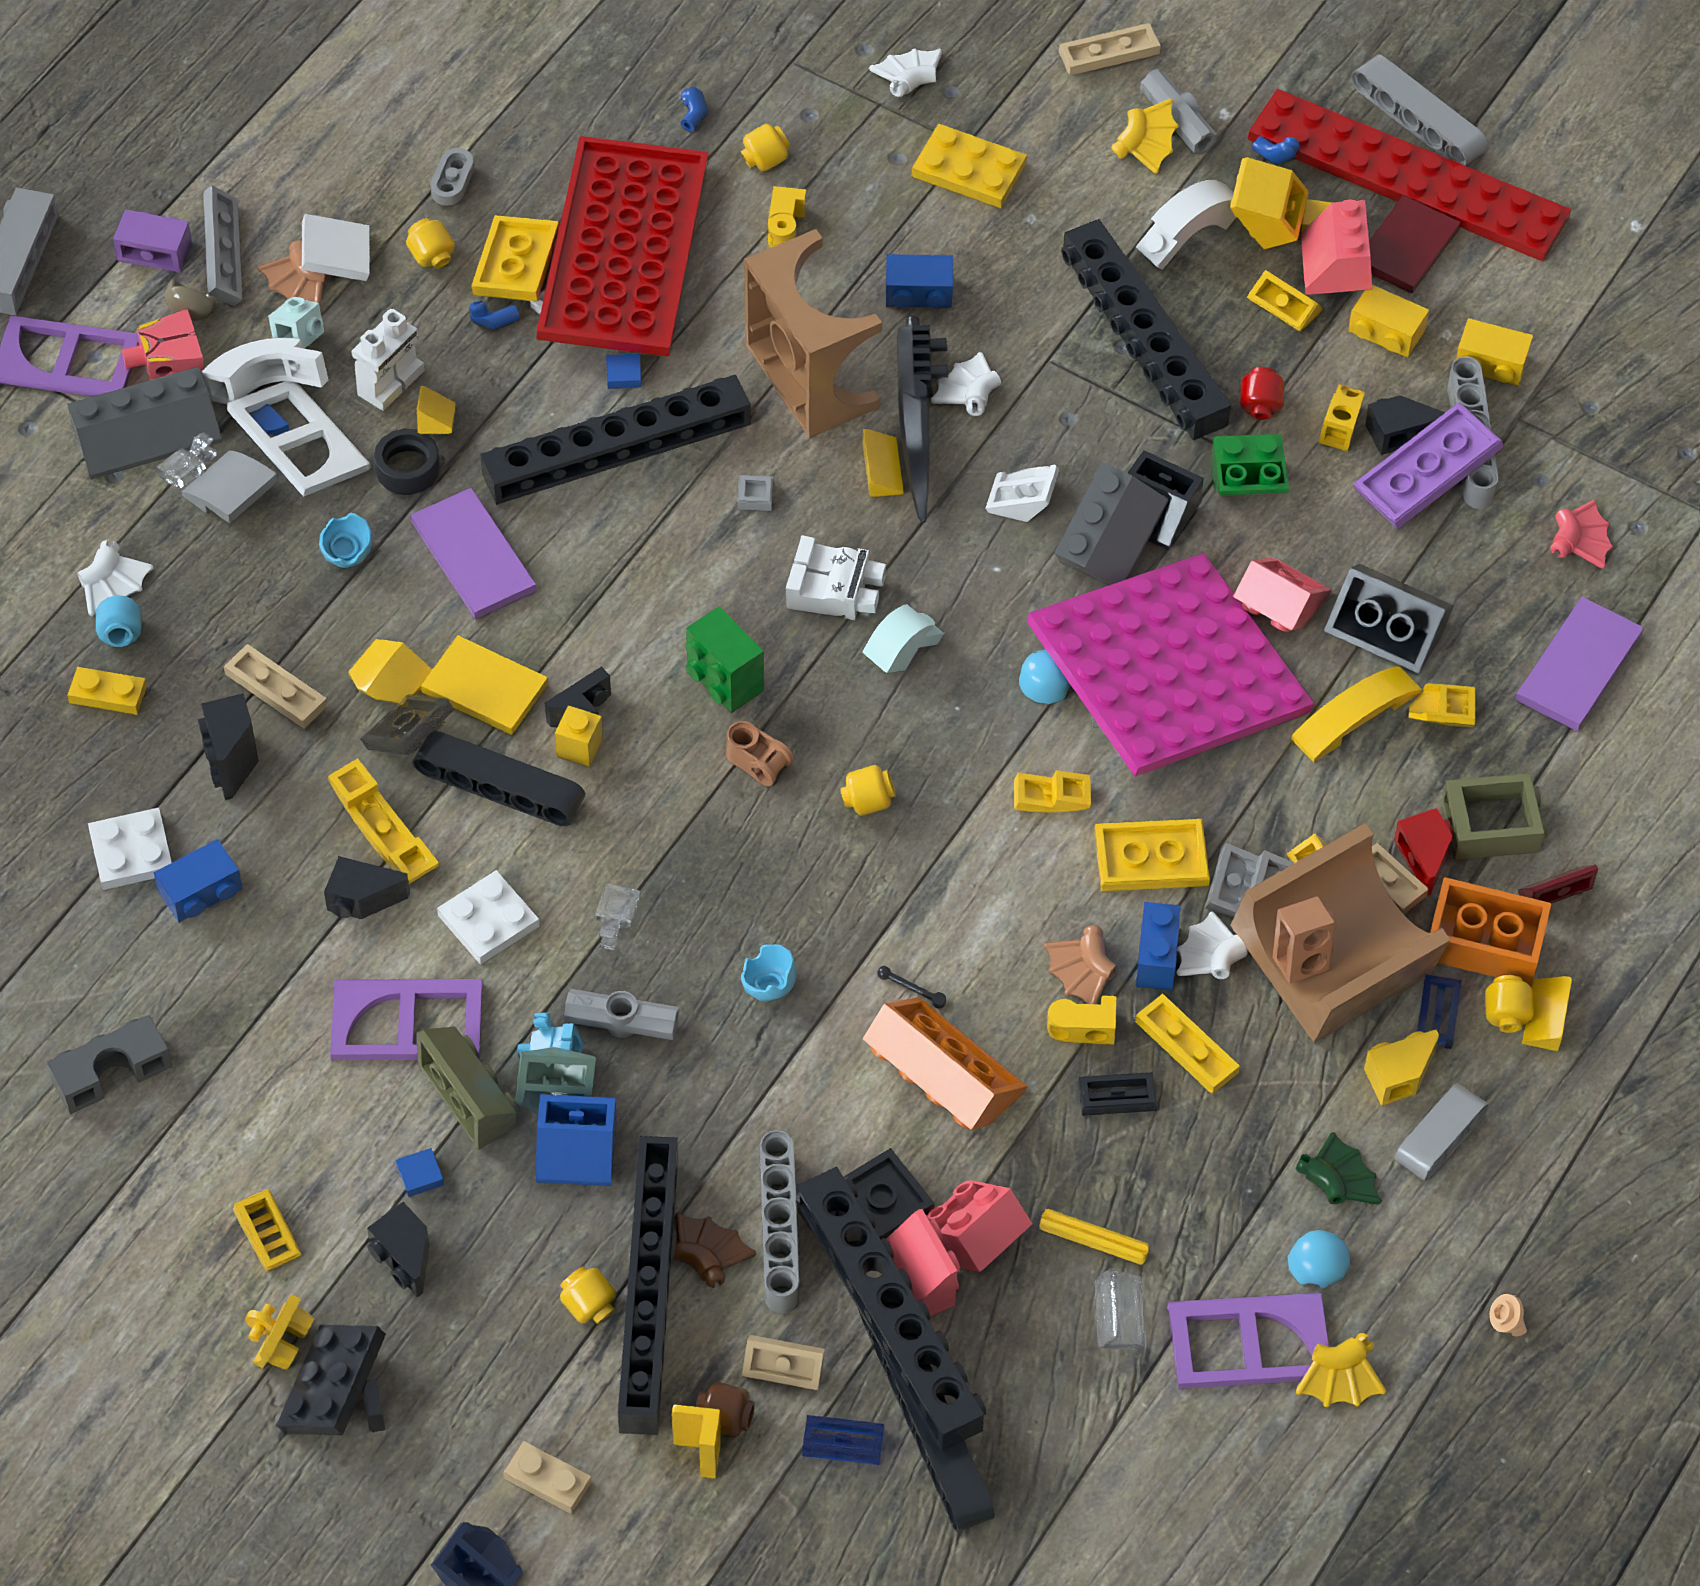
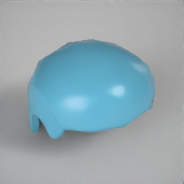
M348 513L347 516L342 518H332L320 534L319 547L325 560L338 567L348 568L362 563L371 552L372 530L367 521L355 513Z
M1046 649L1031 653L1022 665L1019 686L1025 696L1035 702L1045 704L1059 702L1066 697L1071 685Z
M766 944L761 946L760 953L756 958H746L741 982L747 994L759 1001L769 1002L787 995L792 990L797 979V970L789 949L782 945Z
M1324 1230L1310 1231L1299 1238L1293 1245L1288 1255L1289 1271L1302 1285L1312 1283L1319 1285L1321 1288H1326L1344 1278L1350 1267V1251L1346 1243L1338 1235Z

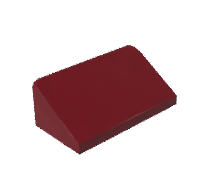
M1596 864L1581 866L1518 889V893L1520 896L1555 903L1593 889L1598 867Z

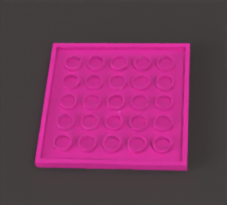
M1204 553L1030 612L1027 618L1030 628L1135 777L1308 714L1314 706V702L1248 612L1243 609L1240 601L1233 597L1234 593Z

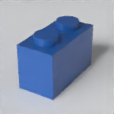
M887 254L886 306L901 308L952 307L953 255Z
M218 839L154 872L157 890L178 922L198 916L209 906L219 901L228 900L243 889L239 869Z
M1144 902L1136 987L1172 990L1181 905Z

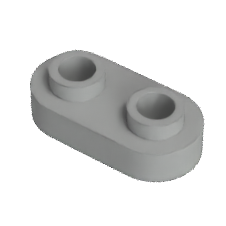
M452 148L442 155L430 184L432 198L438 204L453 205L463 198L474 171L473 156L469 151L463 148Z

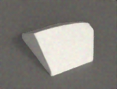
M1051 465L1050 467L1027 468L1010 474L1005 472L997 473L986 510L991 514L1028 522L1049 505L1059 473L1058 467Z

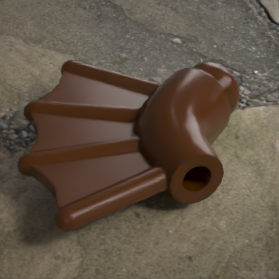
M677 1213L675 1216L678 1242L676 1244L674 1260L692 1266L701 1280L705 1281L710 1288H715V1282H718L719 1286L725 1282L724 1269L756 1255L754 1249H751L741 1241L737 1230L722 1228L713 1222L709 1216L702 1219L689 1218L681 1213Z

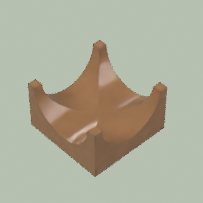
M817 229L744 259L745 345L808 438L880 408V398L874 390L863 393L850 392L833 384L835 375L846 357L861 343L882 332V322L876 313L860 318L833 317L820 312L816 306H810L797 290L796 282L803 264L812 253L823 247V238Z

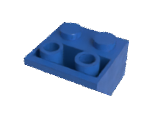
M540 1094L535 1179L537 1183L611 1186L617 1127L616 1098Z

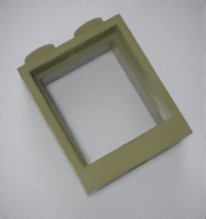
M1530 773L1445 781L1441 801L1445 819L1450 822L1454 832V838L1451 841L1454 860L1538 853L1540 851L1543 838L1548 836V825L1546 817H1540V790L1538 786L1533 787ZM1521 797L1528 827L1471 832L1465 802Z

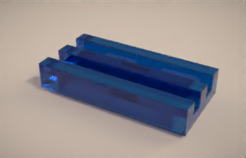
M1425 974L1417 1032H1429L1425 1031L1431 984L1438 985L1432 1030L1436 1029L1439 1034L1437 1045L1438 1043L1445 1044L1444 1048L1452 1049L1462 980ZM1450 987L1452 988L1447 1032L1446 1034H1441L1439 1032L1445 988Z
M807 1415L802 1456L880 1465L885 1424ZM813 1428L873 1435L875 1436V1440L851 1437L850 1435L844 1434L831 1435L823 1433H814Z

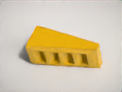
M269 1188L234 1203L233 1211L266 1272L302 1256ZM266 1208L267 1214L253 1220L250 1219V1214ZM270 1220L273 1221L274 1226L257 1233L255 1227ZM279 1232L281 1238L263 1245L262 1239ZM286 1244L289 1251L271 1259L269 1258L267 1252Z

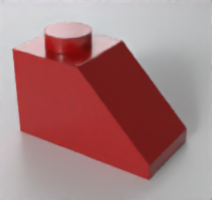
M1437 808L1399 820L1394 841L1411 873L1428 888L1427 896L1433 892L1448 857L1451 841L1454 838L1450 822L1447 819L1443 820Z

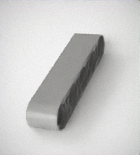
M1376 55L1352 73L1353 85L1363 96L1439 155L1467 166L1488 150L1487 138L1478 128L1386 57Z
M1459 357L1452 363L1447 391L1450 409L1460 402L1491 430L1481 365L1474 358ZM1495 454L1461 480L1463 498L1472 508L1485 509L1491 506L1494 501L1498 483Z
M774 1130L766 1133L760 1141L764 1297L766 1305L771 1311L784 1314L795 1309L799 1300L794 1144L789 1134L784 1131ZM779 1151L784 1153V1155L775 1157L771 1156L770 1153ZM778 1184L786 1188L783 1190H773L770 1187ZM777 1218L787 1220L784 1224H775L771 1221ZM778 1252H784L789 1256L780 1259L772 1255ZM783 1286L790 1290L785 1293H778L773 1289Z

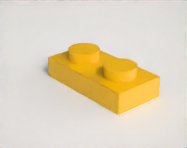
M77 667L67 696L71 704L138 715L147 683L146 679L141 677Z

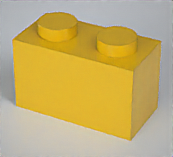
M1372 285V289L1365 290L1351 310L1348 331L1359 338L1367 339L1385 347L1391 352L1408 358L1426 330L1429 309Z
M1468 318L1456 359L1464 356L1474 358L1481 365L1483 377L1519 386L1529 356L1533 335Z

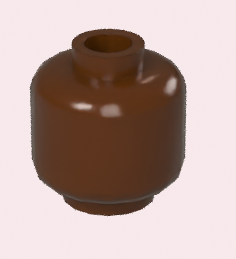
M715 1382L710 1386L707 1393L700 1392L696 1407L719 1409L721 1435L735 1438L739 1436L742 1430H749L754 1415L755 1401L750 1400L749 1392L744 1388Z

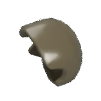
M175 280L169 282L165 291V302L169 310L174 314L188 309L191 321L206 318L214 308L216 301L214 296L186 287Z

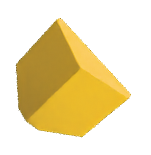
M376 639L349 670V677L353 680L357 689L376 700L398 703V706L407 707L421 690V684L430 674L432 668L403 642Z
M1427 683L1423 687V692L1409 706V718L1441 725L1473 728L1475 725V687Z

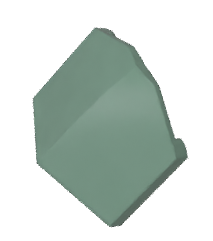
M557 1047L521 1052L515 1097L516 1103L538 1115L540 1094L591 1097L596 1064L595 1056Z

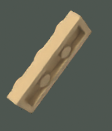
M1150 23L1062 43L1059 45V54L1069 76L1158 55L1160 54L1161 45Z
M249 644L224 666L225 675L303 729L328 706L327 698Z

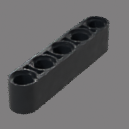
M430 731L412 761L415 769L429 778L562 827L570 825L586 795L585 790L572 780L440 731Z

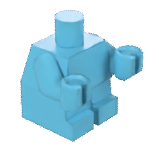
M546 1012L534 1014L536 1019H533V1024L539 1030L532 1032L530 1043L518 1044L517 1055L520 1059L521 1052L552 1047L582 1053L584 1042L574 1024H563L562 1027H554L551 1022L550 1013Z

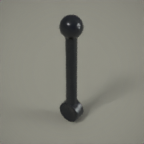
M888 966L878 968L877 975L880 979H889L931 1000L935 1008H943L945 1006V994L941 992L932 993L892 973Z

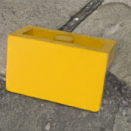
M673 1405V1444L698 1447L700 1477L716 1479L721 1446L720 1410Z

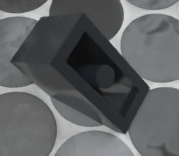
M1399 395L1388 399L1382 398L1374 403H1370L1368 405L1365 426L1380 455H1384L1398 450L1445 412Z
M338 856L324 890L327 911L342 918L354 917L358 919H364L406 900L410 894L408 873Z

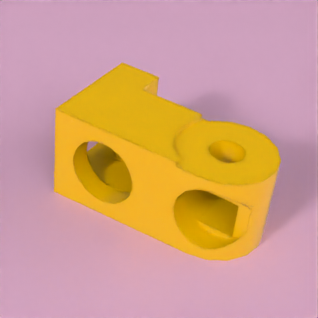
M773 187L768 218V245L770 248L796 237L795 218H805L806 189Z
M1341 384L1338 385L1325 416L1318 443L1348 452L1364 399V391L1355 390Z
M1102 996L1101 1005L1076 1004L1068 999H1060L1050 1005L1047 1016V1030L1053 1039L1061 1042L1114 1045L1116 996Z

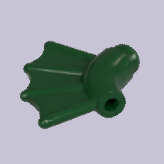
M1335 1132L1330 1133L1315 1158L1310 1157L1308 1154L1301 1155L1295 1168L1296 1171L1307 1175V1180L1322 1188L1330 1204H1340L1345 1200L1380 1204L1382 1202L1374 1188L1376 1173L1370 1171L1364 1165L1360 1151L1344 1144Z

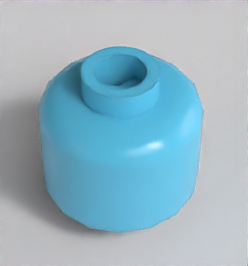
M120 595L107 597L100 602L96 609V632L101 641L112 647H124L134 643L140 636L142 621L138 603L129 597Z

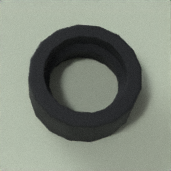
M403 428L392 431L382 437L375 447L374 464L378 481L391 492L403 495L420 493L431 487L439 476L440 459L436 442L428 434L418 433L417 429ZM404 451H415L427 458L424 466L411 472H398L387 466V462L392 456Z

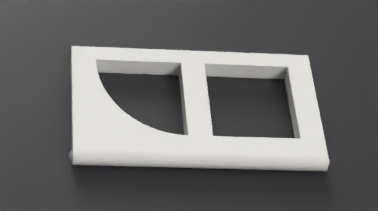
M284 381L231 401L227 405V411L303 497L367 472L372 466L296 382ZM288 398L310 423L270 438L249 413L262 408L266 404L271 405ZM323 437L329 448V458L318 471L305 477L283 452Z

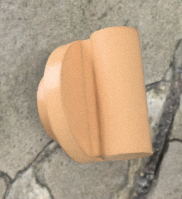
M1510 1294L1499 1296L1493 1302L1490 1309V1322L1492 1326L1499 1332L1512 1333L1513 1336H1521L1527 1332L1523 1319L1524 1308L1520 1299Z

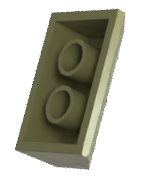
M455 1026L423 1029L417 1033L418 1065L476 1148L479 1150L515 1129L516 1113L518 1112L517 1104L508 1092L503 1094L496 1085L498 1079L490 1065L487 1063L482 1065L476 1056L478 1054L477 1048L468 1035L462 1037Z

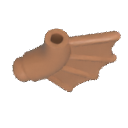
M298 240L291 243L288 257L258 266L257 270L268 280V289L270 291L280 293L287 299L301 297L304 300L319 303V306L321 305L323 284H326L329 274L302 270V241Z
M1096 925L1087 926L1083 931L1084 936L1081 940L1044 943V948L1051 959L1048 972L1061 980L1065 987L1064 994L1066 996H1076L1086 1004H1097L1107 980H1111L1118 970V966L1106 956L1102 928Z

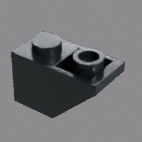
M403 1201L367 1228L370 1242L367 1248L378 1263L385 1261L392 1269L391 1275L402 1289L405 1290L408 1287L418 1297L424 1291L430 1245L427 1226Z

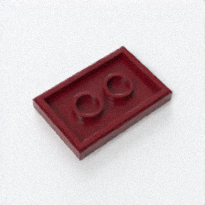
M1403 195L1369 240L1371 274L1413 294L1459 231L1461 222Z

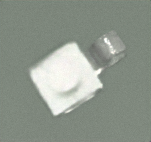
M206 433L196 436L189 451L181 447L156 467L159 476L180 491L206 472L204 463L213 460L217 456V450L209 446L213 442V438Z
M605 883L596 909V920L603 922L599 937H602L600 948L614 951L620 926L632 927L641 900V891Z

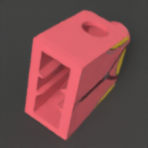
M188 309L140 325L137 328L139 346L121 349L125 368L129 369L145 365L149 380L199 367L201 372L204 370L203 355Z

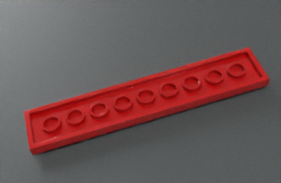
M1276 89L1248 133V140L1255 142L1258 137L1262 136L1274 145L1284 142L1287 137H1293L1300 143V150L1296 152L1294 159L1397 202L1405 195L1461 222L1460 228L1542 262L1570 218V208L1280 89Z

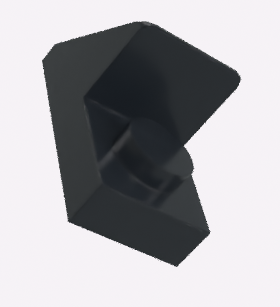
M601 666L546 701L547 724L550 727L557 728L568 705L599 715L595 707L602 705L611 696L610 675Z

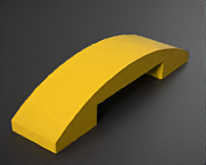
M1400 666L1382 670L1361 680L1329 701L1292 734L1291 740L1314 763L1341 746L1342 737L1390 706L1394 710L1398 709L1421 694L1422 689Z
M358 758L328 776V780L335 793L363 835L393 870L408 873L409 884L439 866V862L420 837L415 838L383 798L378 791V783Z

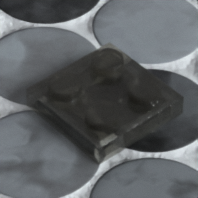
M408 694L361 738V741L367 750L401 755L412 754L421 747L422 741L431 732L440 729L445 724V719L455 709L449 700L445 698Z

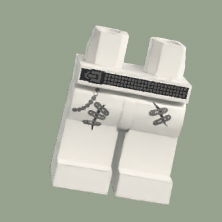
M389 309L382 316L383 321L374 330L365 332L360 337L361 342L352 350V357L356 359L357 395L382 411L403 393L402 388L406 390L425 371L424 362L416 357L417 328L407 323L405 316L394 309Z
M802 535L786 585L787 609L833 616L845 615V619L851 620L856 619L858 611L876 613L879 591L867 589L865 584L882 587L886 578V564L869 560V550L858 549L856 551L847 547L833 548L815 544V538Z

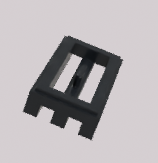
M1153 1072L1083 1076L1078 1079L1082 1116L1156 1111L1157 1101ZM1145 1085H1146V1087H1147V1088H1145V1089H1129V1090H1125V1088H1113V1087H1129V1086H1145ZM1113 1088L1110 1091L1088 1092V1089Z

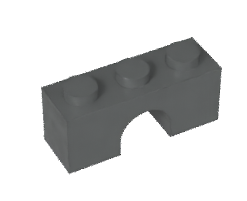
M150 1015L141 1019L130 1020L122 1028L106 1035H98L87 1044L74 1050L63 1051L56 1055L54 1059L47 1061L51 1079L69 1114L104 1099L99 1077L110 1067L123 1066L130 1069L138 1083L172 1068L169 1050Z

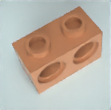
M1318 896L1278 909L1272 958L1289 984L1329 971L1330 957L1334 951L1332 943L1333 933L1337 924L1333 912L1329 908L1326 909Z

